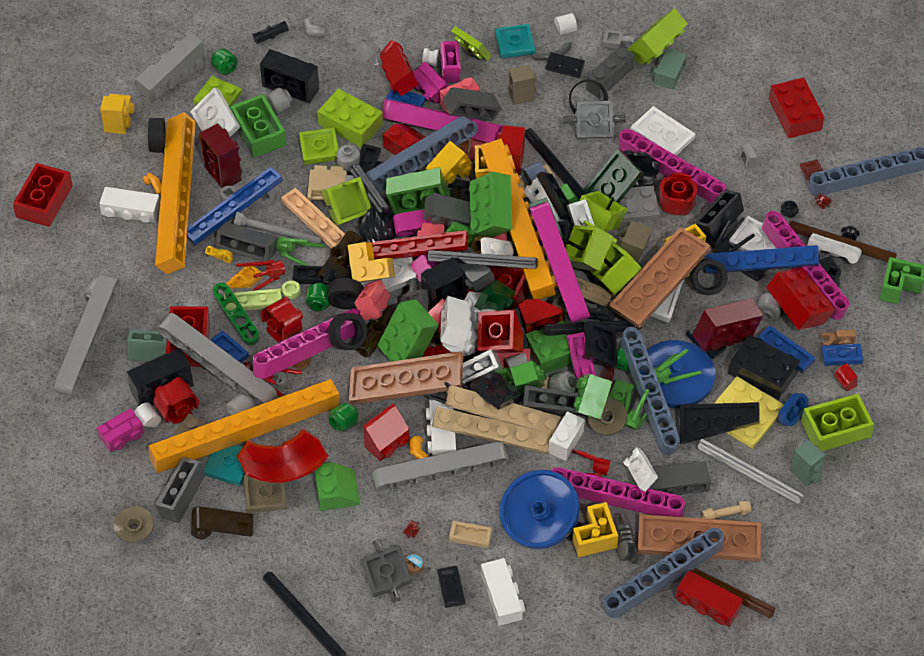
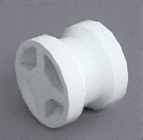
M425 48L422 63L427 62L432 67L437 68L440 51H430L429 48Z

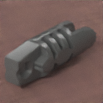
M621 513L614 518V525L618 534L617 547L620 559L622 561L628 559V562L635 564L638 562V554L633 529L628 516Z

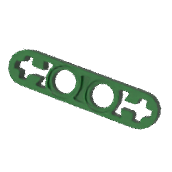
M217 283L213 287V296L242 341L249 346L257 344L259 332L230 287L225 283ZM221 289L222 291H225V300L222 294L218 293V290ZM229 303H234L237 307L229 311L226 309V306ZM238 318H245L246 323L244 325H237L236 320ZM247 328H248L249 333H250L251 335H254V338H253V339H251L250 337L247 336V332H246V329H247Z

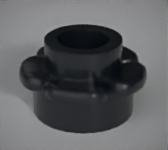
M785 201L781 206V214L788 218L795 217L799 212L798 206L794 201Z
M851 225L843 227L841 230L843 237L856 240L860 234L859 230Z

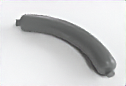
M566 42L553 53L565 54L571 48V42ZM550 53L531 54L533 60L540 61L548 60Z

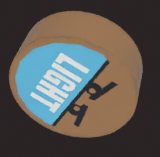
M412 553L405 557L411 575L419 574L423 570L424 560L419 554Z

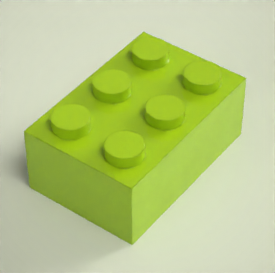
M673 8L658 19L626 50L635 55L634 60L638 65H642L645 62L649 64L654 58L656 59L664 52L663 50L674 42L676 37L678 38L685 32L683 28L688 23Z
M339 88L317 111L318 125L325 129L334 127L335 133L338 136L361 148L383 126L382 111Z
M859 393L804 408L801 420L810 441L821 451L871 438L874 423Z

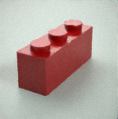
M398 45L380 56L383 63L381 67L386 73L385 76L394 92L398 91L403 96L419 85L407 56Z
M690 570L676 590L675 598L681 604L695 608L701 615L710 616L720 625L730 627L742 609V598Z

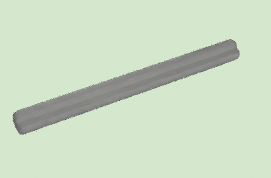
M701 439L698 443L697 448L795 503L800 504L803 500L804 494L706 439Z

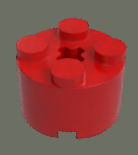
M672 173L671 176L665 177L661 181L659 204L662 211L669 214L688 215L696 204L697 183L688 174Z
M286 296L261 310L262 323L266 321L268 327L265 329L276 342L289 339L303 330L301 321L303 314L299 308L296 309L290 299Z
M181 377L175 378L165 386L157 387L154 391L153 403L167 423L178 424L189 413L193 415L191 411L194 408L197 410L199 407L198 397Z

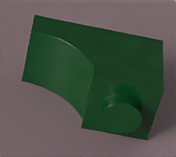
M496 280L481 292L474 307L480 311L483 309L509 310L515 302L513 297L516 292Z

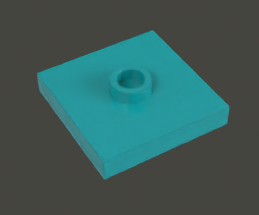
M529 24L494 28L501 58L536 53Z
M234 445L212 453L204 468L205 476L241 486L246 474L237 455L243 447Z

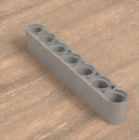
M103 274L99 275L54 384L55 392L73 397L76 395L119 291V278Z
M173 313L168 314L157 328L164 338L176 347L181 348L184 353L239 394L249 395L254 400L255 406L272 401L277 395L276 390L263 379L255 377L251 370Z
M493 442L381 467L372 472V478L377 493L384 494L504 467L509 464L510 460L504 443Z

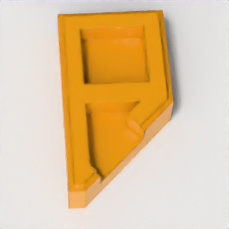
M255 266L244 267L225 284L230 289L250 288L263 276L254 278L253 275L261 271Z

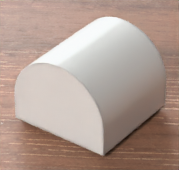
M573 13L554 18V23L560 35L577 31V23Z
M143 403L134 411L143 426L157 427L161 422V417L150 403Z

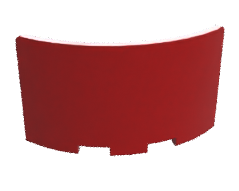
M302 429L294 438L277 447L259 445L248 440L237 457L245 474L251 478L270 483H283L300 479L312 473L328 459L329 455L318 437Z

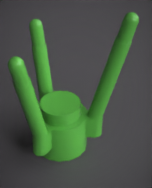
M279 237L276 250L281 252L280 256L286 257L299 265L309 266L288 253L294 251L295 245L324 248L325 245L310 243L306 239Z
M688 349L683 350L679 354H673L660 366L654 368L659 384L663 382L664 385H667L670 382L701 374V371H696L669 378L671 375L669 366L685 355Z
M649 389L645 390L636 410H630V413L628 411L631 391H628L625 403L627 420L624 426L633 430H637L638 427L641 428L644 420L647 418V414L645 412L641 417L639 412L647 398Z

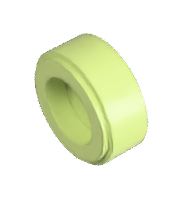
M287 281L281 287L282 295L289 299H295L301 293L300 285L296 281Z

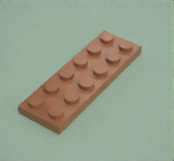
M680 227L609 304V309L640 329L711 250V246Z
M460 351L352 367L349 402L353 405L448 391L449 388L444 385V382L462 388L464 355Z
M639 514L638 554H671L708 529L716 527L722 530L724 534V546L720 552L710 557L711 559L760 562L761 522ZM712 538L710 539V541L718 542L719 539ZM701 549L693 550L695 553L702 552Z

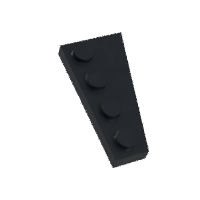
M760 403L680 405V444L760 424Z

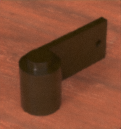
M196 507L192 510L191 534L200 540L206 539L211 535L212 531L252 537L253 514Z

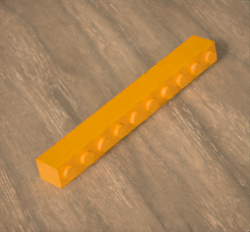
M185 112L168 119L166 128L155 266L165 274L185 268L195 121Z
M502 139L482 144L480 147L488 172L493 171L511 175L512 230L509 232L518 256L538 258L537 269L522 268L533 299H544L556 295L554 287L558 285L555 276H551L549 273L552 271L549 260L545 261L544 259L547 256L544 245H539L541 237L538 231H534L533 227H536L533 216L529 217L528 213L531 210L528 201L524 202L523 198H526L523 187L519 188L518 186L520 184L518 173L513 172L515 169L513 159L508 158L510 155L508 145H504Z
M331 379L148 445L149 459L156 473H161L177 467L182 457L196 460L329 411L339 406V392Z

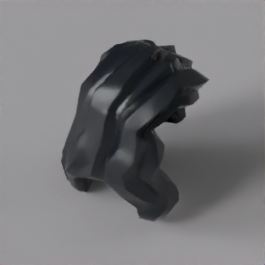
M625 150L623 153L643 172V175L634 184L633 188L652 186L659 172V163L646 152L634 153L633 151Z
M372 205L363 217L362 222L358 225L363 241L376 242L394 239L396 233L393 222L394 212L389 209L387 214L381 215L376 207Z

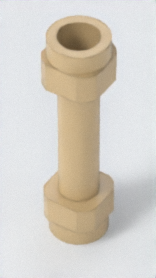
M740 501L738 505L713 510L708 508L703 510L701 514L703 519H715L736 513L745 515L751 512V505L749 501Z

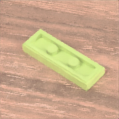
M281 288L234 293L245 311L264 309L282 298ZM229 303L226 309L232 311L237 306L234 303Z

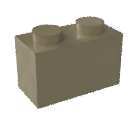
M530 64L509 69L508 92L513 105L534 101V94L537 92L535 86L537 76L535 71H532Z
M632 220L629 227L625 226L622 237L620 236L617 245L638 263L653 228Z

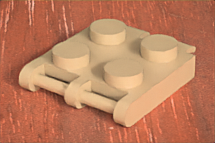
M314 165V170L310 169L307 199L310 202L312 200H324L321 190L345 182L347 171H343L341 166H331L330 170H327V166Z

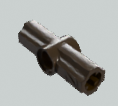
M352 230L347 231L339 244L330 250V257L317 274L322 281L327 262L345 268L349 265L348 245L361 243L362 238Z
M392 305L390 307L387 306L382 316L371 322L366 340L362 346L356 349L361 356L365 358L370 357L377 349V345L396 307Z

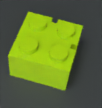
M361 177L353 178L321 190L326 205L332 208L328 211L335 225L363 216L371 207Z
M600 191L581 196L579 201L586 199L596 227L605 232L620 227L628 210L627 208L613 201L609 211L606 210L611 198Z
M574 225L568 241L584 250L582 252L570 244L566 245L565 249L571 265L577 269L600 271L607 251L611 246L613 236L598 227Z
M613 242L605 257L612 267L609 268L604 262L600 271L589 270V272L615 295L625 287V284L638 274L641 266L625 250Z

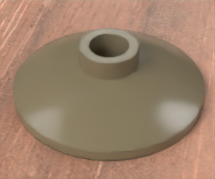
M607 398L601 419L588 416V422L592 430L604 436L619 432L627 420V412L624 405L613 398ZM607 417L612 418V420L609 422L605 421Z
M138 506L123 509L114 519L113 527L115 534L121 540L130 543L146 539L154 528L152 514L147 509Z

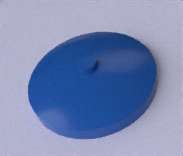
M664 341L655 344L647 350L652 366L656 368L673 354H679L683 350L688 349L685 355L669 366L671 371L669 378L701 371L700 375L670 382L667 385H664L663 382L660 383L669 408H680V405L698 404L710 394L714 386L715 367L711 358L700 347L686 341ZM640 371V374L647 375L646 372Z
M549 470L531 471L518 477L507 488L500 504V519L507 534L516 543L531 549H545L562 542L575 528L580 514V501L573 485L561 474Z

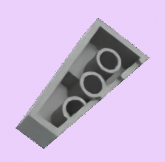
M190 30L184 33L185 38L181 41L177 40L173 44L174 48L167 54L164 52L160 56L156 65L152 63L136 78L137 90L149 101L152 102L156 98H160L163 93L173 89L179 82L187 79L192 73L202 69L205 65L203 41Z

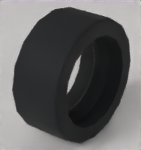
M149 118V152H164L166 140L165 119Z
M710 258L702 259L690 272V282L693 288L706 295H713L722 291L728 279L727 270L724 265ZM704 266H714L719 272V281L713 287H703L698 281L699 271Z
M350 278L335 279L328 286L327 298L332 306L351 310L357 308L354 303L364 289V286L357 280Z
M352 313L338 314L329 325V338L332 344L339 349H358L366 340L367 327L359 315ZM346 320L352 321L355 326V336L350 343L343 342L340 334L341 326Z

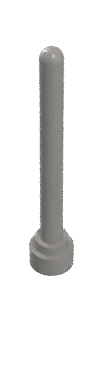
M237 212L235 215L234 224L238 226H250L295 239H306L310 243L321 244L322 239L317 236L249 219L248 216H245V213Z

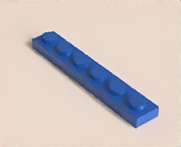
M269 167L190 225L187 229V238L196 246L224 223L234 218L237 212H242L283 181L282 176L272 167Z
M814 245L707 254L705 259L710 258L719 261L724 265L727 272L819 266V247ZM705 266L707 274L719 273L714 266Z

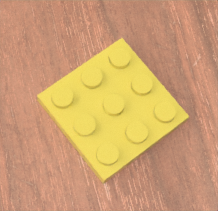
M736 377L714 404L760 403V424L726 432L753 449L778 419L779 411L784 404L741 378Z

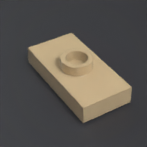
M453 521L449 542L489 548L492 527Z

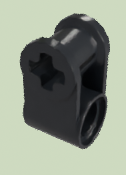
M829 253L819 256L820 265L839 287L841 269Z

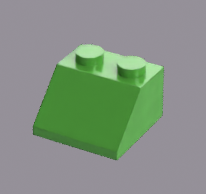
M331 462L322 464L314 471L320 511L360 505L354 469Z

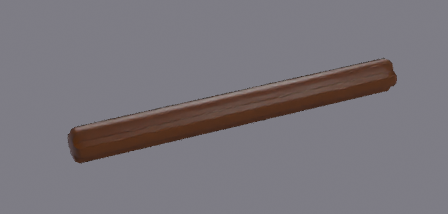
M791 221L789 224L796 234L809 238L813 233L858 247L863 255L888 262L889 257L895 259L897 257V254L799 222Z
M678 560V561H677V563H679V564L685 563V562H683V561H681V560ZM697 568L690 570L742 598V605L768 618L774 615V606Z

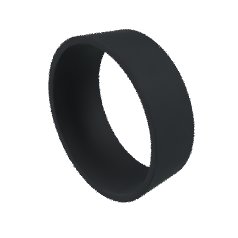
M589 79L582 80L575 84L569 94V105L574 114L576 112V109L572 104L571 96L574 88L577 85L583 82H593L597 84L603 92V101H608V94L605 87L601 83Z

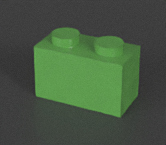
M530 361L510 368L515 386L519 390L525 385L540 388L545 386L546 374L544 369H541L540 365H537L535 362Z

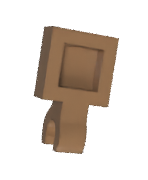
M836 330V333L823 332L821 339L828 341H823L822 346L854 344L856 331Z

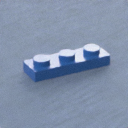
M770 325L757 338L800 360L798 371L801 373L815 361L813 355Z

